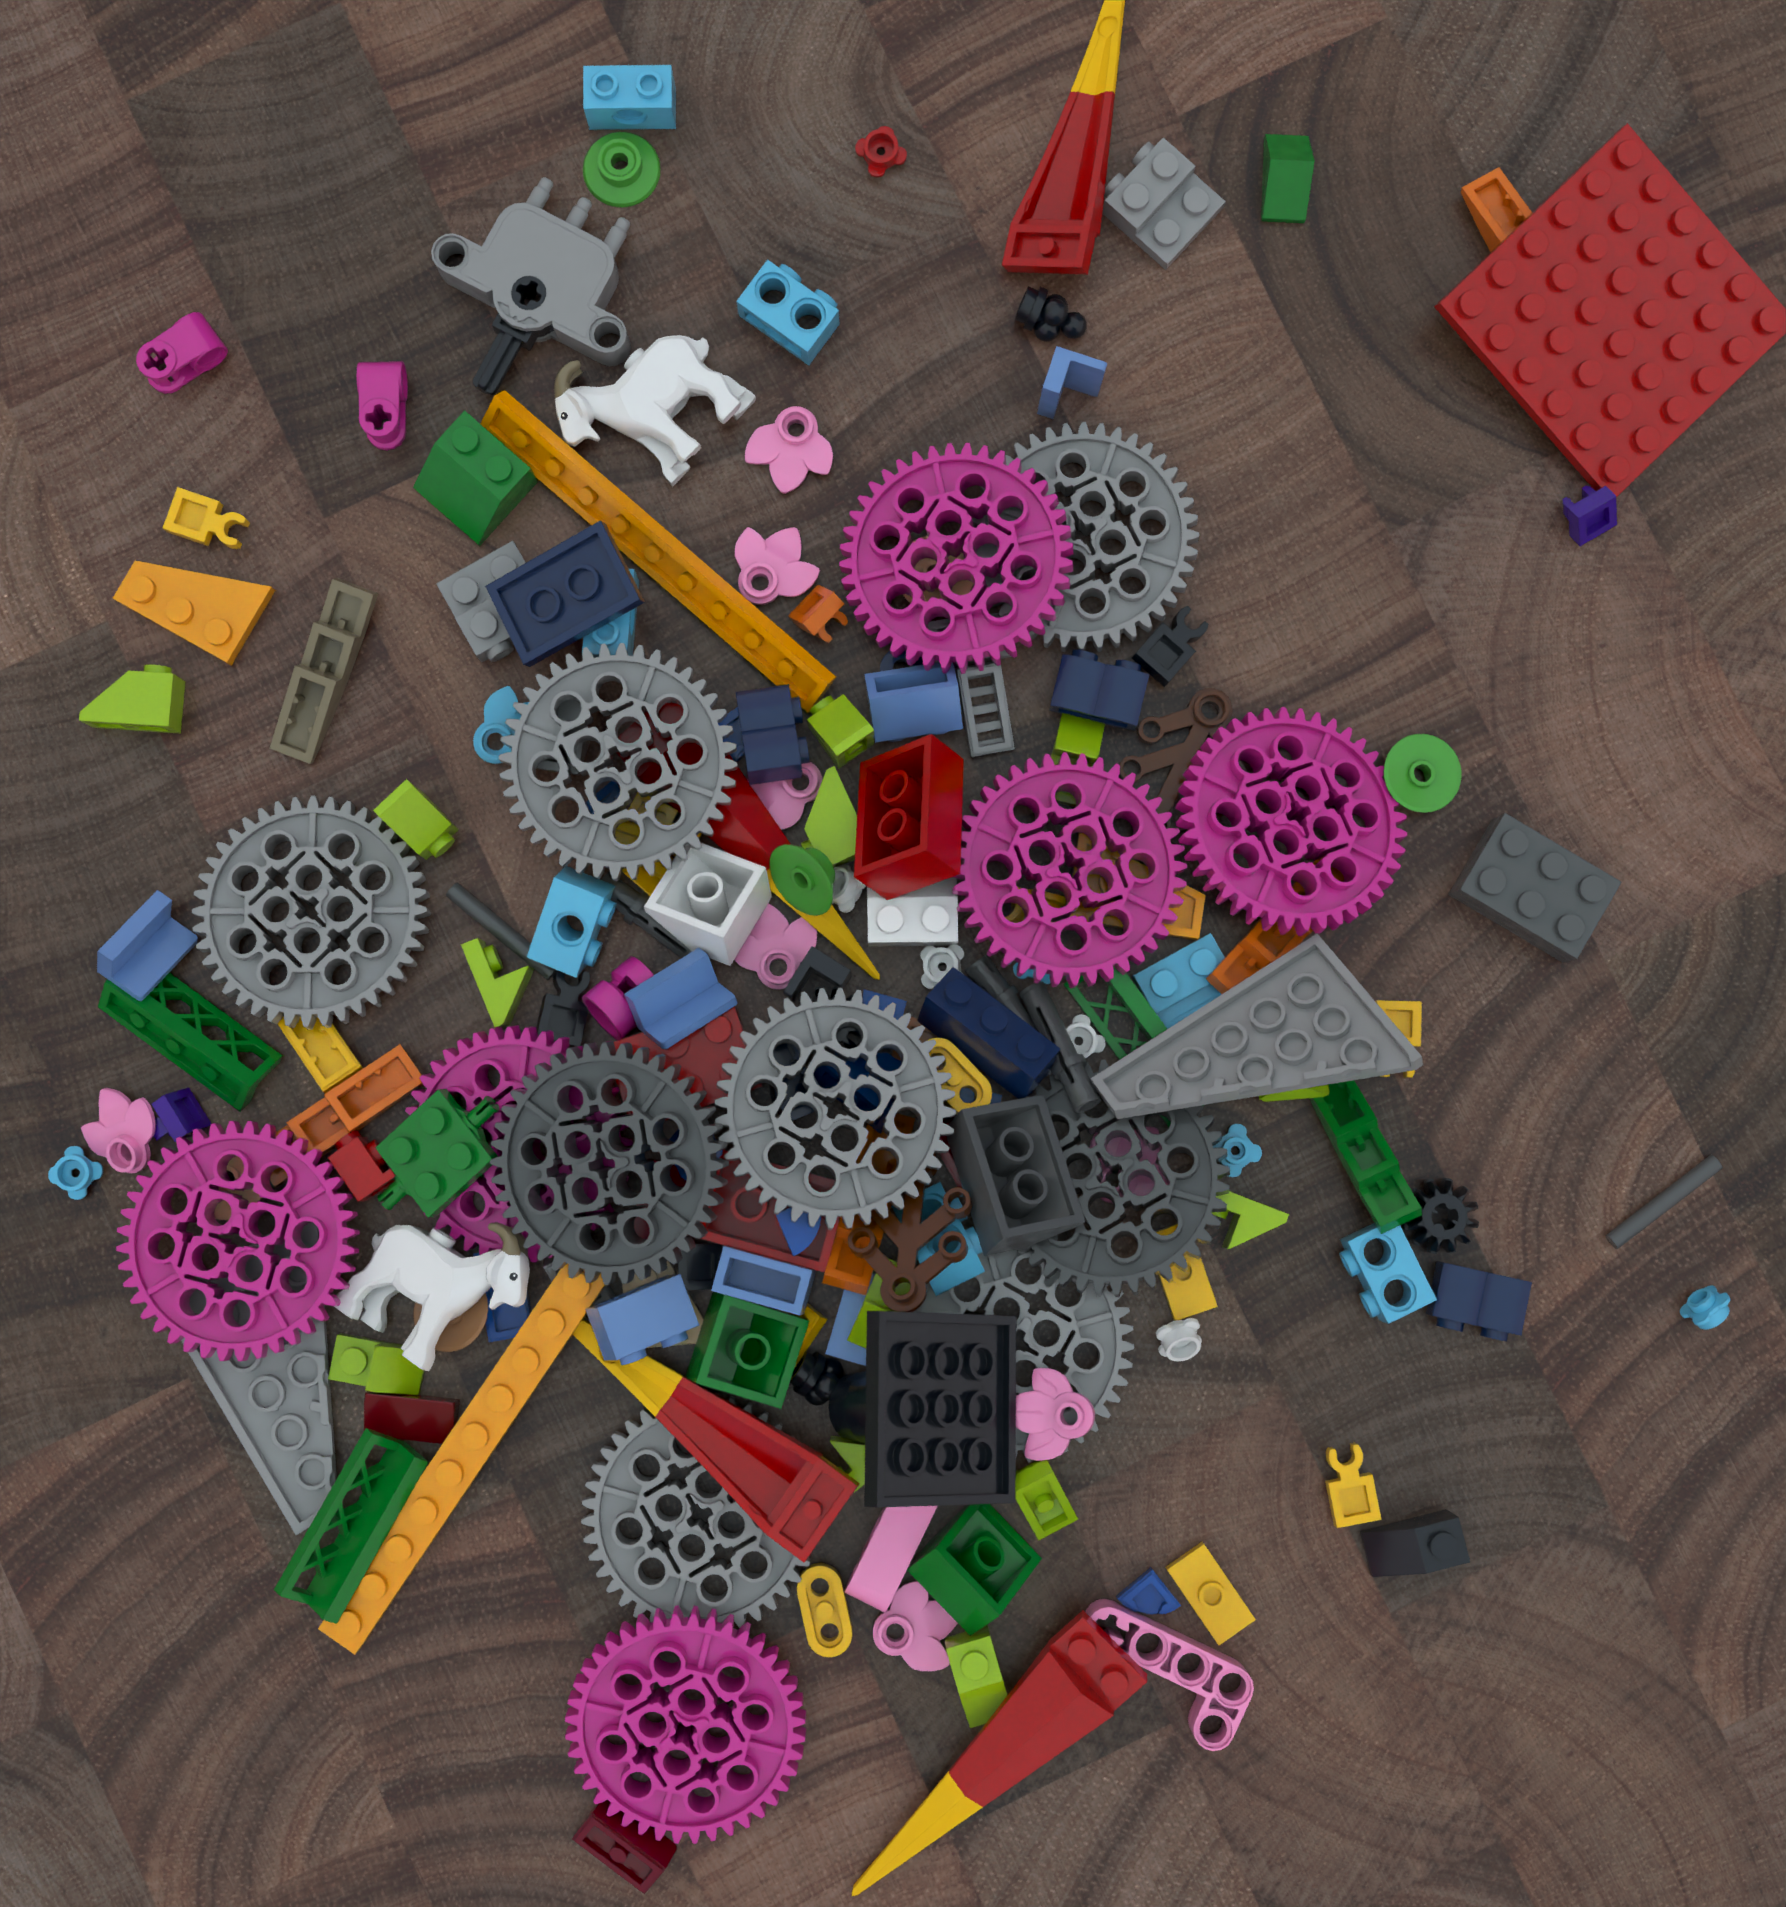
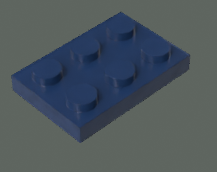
M601 520L485 586L523 665L528 667L535 665L645 603L607 525Z

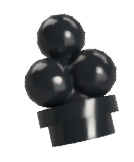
M1028 286L1015 316V320L1024 323V329L1029 331L1033 329L1035 336L1044 342L1054 340L1060 333V327L1062 333L1070 339L1080 338L1086 332L1087 321L1085 317L1079 312L1068 313V303L1064 297L1058 294L1047 296V289L1040 286L1036 290Z
M805 1351L803 1357L794 1368L790 1384L793 1385L794 1392L805 1396V1400L815 1406L823 1405L830 1399V1395L837 1387L839 1379L843 1377L844 1370L842 1364L836 1359L825 1358V1356L818 1352L811 1354Z

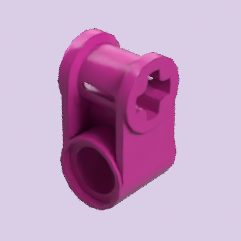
M193 312L180 318L171 328L150 342L145 343L137 353L136 364L140 372L148 379L149 384L156 391L164 394L174 393L203 372L219 365L227 356L228 349L203 314ZM153 352L156 354V357L154 359L151 356V353ZM165 363L167 367L159 371L157 367ZM170 376L173 378L171 382L167 379Z
M403 361L359 362L357 364L356 377L359 395L358 418L360 426L367 434L371 444L376 448L386 451L395 449L402 444L406 436L408 380L405 363ZM384 419H388V420H389V421L384 422V424H383V429H381V430H377V429H376V428H379V427L382 426V420H384Z

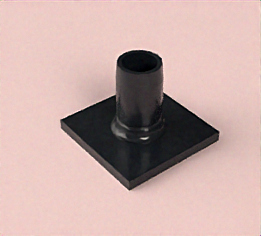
M867 1311L866 1371L846 1374L840 1378L837 1387L830 1395L828 1405L830 1421L835 1431L843 1439L865 1443L864 1507L1015 1503L1016 1316Z

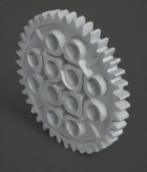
M1081 422L1078 434H1073L1068 423H1064L1062 436L1057 437L1055 432L1048 427L1046 428L1045 441L1043 442L1033 433L1029 435L1030 448L1028 450L1019 443L1014 444L1015 456L1021 459L1022 469L1020 474L1033 468L1036 473L1035 482L1042 480L1048 482L1049 490L1045 496L1056 494L1060 491L1065 497L1070 496L1069 506L1064 507L1059 502L1055 508L1065 510L1066 521L1062 524L1070 526L1071 537L1065 541L1073 543L1074 554L1065 558H1076L1085 566L1084 570L1079 574H1064L1070 579V589L1058 590L1064 595L1065 603L1063 606L1051 605L1056 612L1055 621L1041 619L1045 627V634L1043 635L1045 648H1048L1054 639L1057 638L1060 639L1061 652H1066L1071 641H1076L1078 650H1085L1087 641H1092L1097 652H1101L1103 641L1107 638L1115 648H1118L1120 634L1122 633L1133 642L1137 636L1136 626L1149 633L1152 629L1150 616L1160 621L1165 619L1166 613L1162 604L1172 608L1176 607L1178 600L1173 592L1185 593L1187 584L1180 577H1192L1194 568L1185 561H1192L1197 558L1198 550L1188 545L1198 542L1199 532L1190 530V528L1197 525L1198 515L1186 513L1193 508L1194 499L1190 497L1180 498L1187 491V483L1185 481L1173 484L1178 475V468L1172 467L1163 470L1167 456L1163 453L1152 459L1153 444L1151 442L1138 449V435L1135 433L1126 442L1122 441L1121 427H1117L1109 437L1105 436L1104 423H1099L1094 434H1089L1086 422ZM1005 455L1006 465L1008 466L1015 459ZM1073 462L1080 464L1085 471L1079 477L1069 478L1061 472V469L1064 465ZM1136 481L1141 484L1144 491L1139 496L1130 497L1125 495L1120 487L1125 482ZM979 486L980 492L983 494L985 489ZM1092 500L1101 503L1104 511L1100 515L1092 517L1084 514L1080 508L1085 502ZM1115 506L1123 515L1131 513L1129 521L1130 531L1127 525L1124 526L1121 521L1113 523ZM1010 507L1005 509L1000 517L1007 521H1014L1023 512L1016 507ZM984 515L980 520L972 519L975 528L980 523L989 524L987 515ZM1154 519L1163 525L1164 530L1158 535H1147L1141 530L1140 525L1145 520ZM1075 525L1084 536L1090 535V549L1081 539L1075 540ZM1107 539H1117L1124 545V550L1117 555H1108L1102 551L1100 545ZM984 544L977 549L976 554L982 558H989L994 556L999 548L993 544ZM1022 566L1014 572L1013 576L1019 580H1026L1032 578L1036 570L1030 566ZM1101 568L1104 573L1112 572L1108 584H1104L1101 579L1093 581L1095 569ZM998 573L994 578L985 577L987 587H990L994 582L1002 584L1001 573ZM1136 577L1142 581L1144 589L1136 594H1128L1120 587V583L1125 578ZM1090 596L1097 597L1102 600L1105 607L1099 613L1089 614L1081 608L1082 600ZM1000 602L992 607L1002 604L998 613L1000 618L1007 616L1011 612L1012 607L1009 604ZM1033 631L1029 632L1032 641L1038 634Z
M624 643L619 644L616 655H611L606 644H601L599 657L595 658L590 650L585 647L583 648V661L577 662L568 653L566 654L568 668L562 670L560 666L552 662L550 669L553 677L550 680L541 674H537L535 677L541 688L538 691L528 687L523 689L530 702L528 705L518 702L513 704V707L521 715L520 720L506 719L505 723L515 731V735L501 737L500 741L509 748H512V752L499 755V760L507 765H511V769L505 770L499 775L503 781L514 783L513 786L503 792L504 796L509 799L519 800L509 809L512 815L526 814V817L523 818L518 826L522 831L536 828L530 842L533 845H537L547 840L548 842L543 854L548 858L560 850L559 864L562 867H566L573 859H576V872L580 875L584 873L589 865H592L595 879H600L605 868H609L614 881L619 880L622 869H627L631 879L637 880L639 867L644 866L651 877L655 876V863L658 861L669 871L672 869L671 855L675 854L685 862L688 860L684 848L687 844L700 850L702 846L697 835L699 833L711 837L714 835V831L708 824L709 819L714 821L724 820L723 814L716 808L717 804L730 805L732 802L731 798L722 792V789L736 787V781L726 776L725 772L738 769V763L731 759H726L725 756L736 752L737 746L735 743L723 742V739L734 733L732 726L718 725L727 716V712L725 709H711L718 701V696L716 693L702 696L707 686V682L704 679L698 680L693 684L690 683L693 676V669L690 666L678 674V659L676 657H672L665 665H662V654L658 649L654 651L649 659H645L643 645L639 644L633 656L628 655ZM615 681L621 684L623 691L620 698L616 701L604 702L599 698V689L604 683ZM574 700L579 702L582 707L578 718L569 722L559 719L558 708L565 701ZM670 702L677 703L684 709L681 719L673 724L664 723L658 718L661 707ZM600 711L603 716H612V718L606 721L608 729L599 732L596 726L588 728V725L593 722L592 714L594 712ZM644 711L648 712L657 733L660 732L663 738L672 737V740L667 742V753L677 773L675 776L672 774L663 753L660 754L657 748L648 749V746L653 744V733L643 713ZM629 721L640 724L642 734L637 741L624 743L618 739V730L622 724ZM589 740L596 741L601 746L598 758L589 763L580 761L577 758L579 745ZM696 743L703 749L700 761L692 765L680 762L677 757L678 751L684 744ZM562 749H565L575 770H578L582 776L588 774L590 776L589 779L584 781L586 788L584 791L594 810V814H591L580 792L574 787H566L572 781L570 775L572 772L565 760ZM619 752L623 758L631 756L630 759L625 761L627 769L620 773L615 767H607L613 763L611 755ZM544 760H555L559 763L560 767L557 777L549 782L538 780L536 776L538 765ZM655 762L660 765L662 772L659 780L652 784L640 782L637 779V770L642 764ZM606 781H614L620 786V795L617 800L608 804L598 801L596 791L599 785ZM634 792H638L641 797L650 796L651 800L645 803L647 811L642 814H638L635 808L626 809V806L632 803L630 795ZM565 800H572L578 803L579 807L576 819L568 823L559 822L555 816L558 804ZM672 802L681 808V816L676 823L663 825L657 821L656 812L663 803ZM623 822H634L640 828L638 839L628 845L617 842L615 837L617 827Z
M316 796L310 797L307 808L304 807L297 797L292 798L291 810H287L283 804L276 801L274 806L275 815L270 816L263 808H259L258 818L260 822L255 824L247 817H244L242 819L246 830L244 833L241 834L231 828L228 830L233 843L230 846L221 842L216 844L218 850L223 854L221 859L207 857V863L214 868L213 874L200 873L198 877L208 885V888L194 891V896L204 901L205 904L192 909V914L204 919V922L192 927L193 932L207 938L197 943L196 948L201 952L211 953L202 963L209 969L218 968L211 976V979L218 984L227 982L222 992L228 997L238 994L235 1004L243 1009L252 1004L251 1014L260 1018L267 1012V1020L277 1025L284 1015L285 1025L290 1028H295L301 1017L303 1026L309 1030H313L317 1017L326 1028H331L333 1015H336L341 1022L347 1024L350 1017L349 1010L353 1009L358 1015L364 1017L366 1016L365 1002L369 1001L379 1008L382 1004L378 993L383 991L391 996L396 994L390 982L393 979L407 982L408 979L401 970L403 965L408 967L417 966V962L409 953L410 951H424L425 947L415 939V936L429 933V929L424 924L418 922V919L430 916L431 911L418 903L430 898V894L426 889L416 888L426 881V877L422 872H411L420 864L415 856H406L411 847L405 841L397 842L399 836L391 828L384 831L386 823L379 816L371 821L372 813L367 808L363 807L355 815L354 804L347 800L339 811L338 802L333 797L327 799L324 808H322L320 800ZM284 841L291 842L292 847L288 856L284 859L275 860L273 857L275 847ZM345 841H354L355 849L352 855L347 859H336L338 846ZM322 858H325L340 874L343 873L349 876L352 886L368 901L366 905L350 889H345L336 879L337 876L322 862ZM377 871L385 872L386 879L383 886L377 890H367L366 882L368 877ZM251 872H258L259 879L257 885L249 891H242L241 881L244 876ZM312 872H321L322 881L319 887L311 891L304 890L303 884L307 875ZM279 873L289 883L284 889L278 887L274 880L275 876ZM298 897L309 906L315 907V910L319 913L317 916L326 924V927L309 917L305 911L306 908L298 901ZM279 903H288L289 914L281 922H272L271 913L274 907ZM342 903H352V915L345 921L336 922L334 919L335 909ZM257 920L275 936L278 935L284 939L283 942L287 946L286 949L302 964V967L283 951L280 952L274 949L275 945L272 942V938L257 924ZM313 933L319 934L320 944L318 948L312 953H303L301 946L305 937ZM374 933H382L384 935V943L381 949L374 953H366L364 947L366 939ZM247 934H255L257 941L253 950L246 954H240L238 947L240 940ZM339 935L348 938L347 941L351 945L345 952L338 948V944L334 941ZM349 964L351 966L350 978L343 984L335 985L332 980L334 970L340 965ZM277 965H286L287 976L285 980L278 985H271L269 982L271 970Z
M820 988L816 1002H812L804 991L801 992L800 1006L798 1007L788 997L783 1000L784 1013L782 1014L773 1007H768L767 1014L770 1021L768 1024L755 1017L752 1020V1024L757 1034L754 1036L745 1031L740 1033V1038L746 1046L745 1049L731 1046L729 1053L737 1060V1064L723 1063L722 1070L731 1076V1080L717 1081V1088L728 1093V1097L715 1100V1107L727 1110V1114L717 1117L715 1123L722 1124L723 1127H729V1131L718 1137V1140L727 1142V1144H733L734 1146L724 1155L727 1161L739 1159L741 1162L733 1172L734 1176L740 1177L749 1174L751 1178L748 1180L745 1190L749 1192L758 1187L763 1189L758 1203L762 1205L773 1197L777 1200L774 1214L778 1215L788 1206L792 1208L791 1222L795 1223L804 1212L808 1214V1224L812 1228L820 1216L825 1217L828 1230L833 1229L837 1217H842L846 1229H851L854 1215H859L861 1221L866 1226L871 1223L872 1210H875L882 1219L888 1217L887 1203L889 1202L898 1210L903 1209L905 1206L901 1194L904 1192L907 1196L915 1199L919 1196V1192L914 1182L917 1181L925 1185L930 1184L932 1180L924 1169L926 1167L935 1170L941 1168L942 1164L933 1154L934 1152L947 1153L950 1147L939 1140L940 1136H949L954 1133V1129L943 1123V1119L954 1117L956 1110L944 1106L943 1102L954 1098L955 1091L942 1089L941 1087L952 1076L951 1073H938L936 1070L945 1061L944 1056L930 1057L929 1055L936 1041L929 1040L921 1043L919 1038L925 1029L923 1025L912 1030L907 1028L911 1018L909 1012L898 1020L894 1018L895 1003L892 1002L882 1011L878 1009L879 996L874 995L868 1005L863 1004L861 990H857L852 1000L847 1001L843 988H838L834 1000H829L824 988ZM843 1027H853L859 1031L861 1043L855 1048H844L838 1043L836 1032ZM785 1043L793 1045L799 1052V1060L791 1066L779 1064L773 1056L774 1049L777 1046ZM883 1049L896 1051L901 1058L900 1067L895 1071L883 1070L877 1063V1053ZM814 1054L803 1076L802 1086L808 1091L805 1094L797 1092L794 1097H790L780 1117L776 1118L787 1096L788 1086L782 1081L785 1078L793 1080L796 1075H799L810 1055ZM858 1058H862L866 1061L864 1069L870 1074L868 1077L860 1074L856 1080L852 1079L849 1076L851 1068L845 1063L847 1061L855 1063ZM821 1066L833 1067L839 1075V1083L832 1088H822L814 1080V1071ZM759 1083H768L775 1088L777 1098L768 1106L757 1105L751 1098V1089ZM861 1088L872 1089L879 1098L878 1107L872 1111L859 1109L854 1102L855 1092ZM836 1097L844 1101L842 1109L847 1112V1115L838 1114L834 1119H831L826 1115L828 1107L823 1102L832 1103ZM890 1099H894L890 1110L883 1120L882 1131L887 1134V1138L878 1137L874 1142H871L859 1164L856 1163L868 1140L866 1138L868 1130L863 1127L864 1123L872 1125L876 1119L879 1120ZM800 1105L809 1106L816 1113L817 1121L814 1126L808 1129L797 1127L791 1120V1112ZM903 1110L914 1113L919 1123L917 1131L912 1134L901 1133L894 1124L896 1113ZM848 1128L853 1131L857 1140L855 1148L845 1152L836 1149L831 1141V1135L834 1130ZM814 1136L822 1140L820 1144L821 1150L830 1158L815 1155L811 1160L806 1159L803 1156L805 1148L800 1145L798 1140L810 1142ZM777 1145L789 1147L794 1154V1163L786 1169H777L768 1160V1152ZM879 1150L891 1152L896 1159L895 1171L890 1174L878 1173L872 1165L873 1154ZM820 1167L828 1169L834 1176L832 1189L827 1192L815 1191L810 1186L808 1179L809 1173L812 1170Z
M1055 1235L1052 1238L1058 1240V1235ZM1017 1250L984 1256L983 1252L978 1254L985 1272L973 1277L980 1285V1292L978 1297L971 1302L959 1300L954 1293V1287L936 1296L930 1283L926 1284V1299L913 1312L964 1314L966 1310L974 1312L977 1307L982 1305L992 1286L995 1287V1290L984 1308V1315H994L993 1308L999 1299H1013L1019 1307L1016 1331L1018 1329L1023 1331L1022 1340L1028 1344L1027 1347L1038 1353L1035 1356L1028 1351L1016 1350V1362L1028 1360L1036 1368H1048L1046 1364L1042 1363L1043 1358L1046 1355L1054 1357L1057 1352H1060L1070 1332L1073 1331L1074 1333L1062 1353L1064 1355L1062 1363L1067 1366L1064 1375L1077 1393L1089 1399L1093 1405L1095 1415L1098 1414L1105 1418L1111 1416L1103 1404L1106 1400L1119 1403L1121 1399L1112 1388L1114 1385L1127 1386L1128 1381L1120 1376L1118 1371L1119 1369L1132 1368L1133 1363L1121 1358L1122 1352L1134 1349V1344L1122 1341V1335L1134 1329L1131 1325L1120 1324L1119 1318L1124 1317L1130 1310L1128 1307L1115 1306L1114 1302L1120 1297H1115L1113 1291L1109 1292L1107 1289L1108 1285H1105L1101 1297H1097L1093 1283H1089L1084 1292L1080 1293L1079 1300L1075 1305L1071 1307L1063 1306L1055 1297V1290L1060 1281V1272L1057 1271L1049 1279L1045 1278L1043 1272L1046 1262H1042L1039 1265L1041 1274L1036 1283L1027 1285L1018 1280L1015 1274L1016 1265L1022 1259H1030L1033 1250L1024 1254H1019ZM1072 1278L1071 1282L1076 1284V1279ZM1004 1283L1025 1294L1035 1295L1039 1290L1046 1293L1044 1301L1049 1304V1307L1068 1317L1070 1322L1050 1311L1038 1310L1035 1315L1028 1312L1030 1304L1024 1300L1025 1297L1005 1287ZM1042 1320L1052 1321L1058 1329L1057 1341L1048 1347L1039 1345L1033 1337L1035 1325ZM1083 1342L1091 1343L1098 1352L1097 1362L1089 1369L1078 1367L1073 1360L1074 1349ZM1016 1384V1393L1018 1394L1034 1391L1032 1384L1023 1387ZM1072 1407L1065 1409L1063 1414L1065 1421L1072 1425L1075 1424L1078 1419L1076 1410ZM1094 1420L1091 1430L1097 1432L1099 1429ZM1016 1428V1456L1018 1450H1023L1024 1453L1029 1433L1022 1432L1018 1428ZM1083 1436L1075 1439L1079 1443L1084 1442Z
M731 1396L728 1401L736 1405L735 1397ZM749 1402L743 1410L752 1414L753 1404ZM647 1408L640 1411L642 1425L629 1418L625 1422L629 1436L619 1431L614 1432L611 1437L618 1448L606 1445L602 1447L600 1452L608 1463L594 1462L591 1468L601 1478L588 1479L585 1484L588 1489L596 1493V1495L585 1497L582 1500V1505L594 1510V1513L584 1516L581 1519V1524L594 1527V1530L585 1535L583 1540L584 1543L598 1545L588 1556L589 1561L603 1560L604 1562L596 1573L597 1578L611 1575L613 1579L606 1591L611 1593L621 1588L624 1593L621 1596L619 1605L622 1607L632 1600L635 1601L637 1604L633 1616L637 1618L639 1614L648 1610L651 1612L650 1623L654 1621L657 1608H661L666 1618L669 1619L672 1617L674 1607L678 1605L684 1617H689L693 1606H698L702 1619L707 1618L712 1608L716 1609L717 1622L723 1623L732 1614L734 1615V1622L739 1628L746 1623V1613L748 1612L754 1619L760 1621L762 1619L761 1604H764L773 1611L777 1609L778 1604L774 1594L778 1593L788 1598L791 1590L786 1580L800 1583L802 1580L800 1577L801 1573L795 1565L809 1566L811 1559L808 1558L803 1563L767 1536L723 1487L713 1494L702 1491L698 1484V1476L707 1470L700 1463L692 1467L686 1476L687 1484L682 1485L679 1480L668 1481L651 1492H647L666 1480L673 1470L671 1464L676 1463L679 1468H683L685 1466L690 1467L698 1461L691 1454L681 1452L676 1446V1438ZM764 1411L758 1418L767 1422L769 1413ZM779 1422L773 1426L781 1430L783 1424ZM643 1454L654 1456L659 1462L660 1472L652 1477L642 1475L636 1466L637 1458ZM666 1494L677 1496L682 1503V1512L676 1516L663 1514L658 1505L659 1498ZM694 1503L698 1504L701 1509L709 1507L712 1510L708 1517V1523L705 1524L701 1518L695 1521L691 1518L695 1510ZM735 1511L743 1517L745 1527L740 1532L729 1533L721 1526L720 1516L725 1512ZM627 1517L638 1520L643 1529L642 1536L636 1539L624 1537L619 1528L620 1521ZM654 1525L658 1526L662 1532L670 1529L673 1533L668 1541L670 1549L665 1547L662 1542L654 1544L651 1541L656 1532ZM689 1534L697 1535L704 1541L705 1551L700 1555L690 1556L683 1551L681 1539ZM721 1543L725 1549L737 1546V1549L732 1553L731 1563L727 1564L724 1559L717 1561L714 1559L710 1562L716 1553V1544ZM751 1551L759 1552L766 1558L767 1567L758 1573L750 1572L743 1565V1556ZM647 1558L659 1559L664 1564L665 1575L658 1579L647 1577L641 1567L642 1561ZM712 1574L719 1575L725 1579L728 1590L719 1596L711 1595L705 1590L703 1580Z

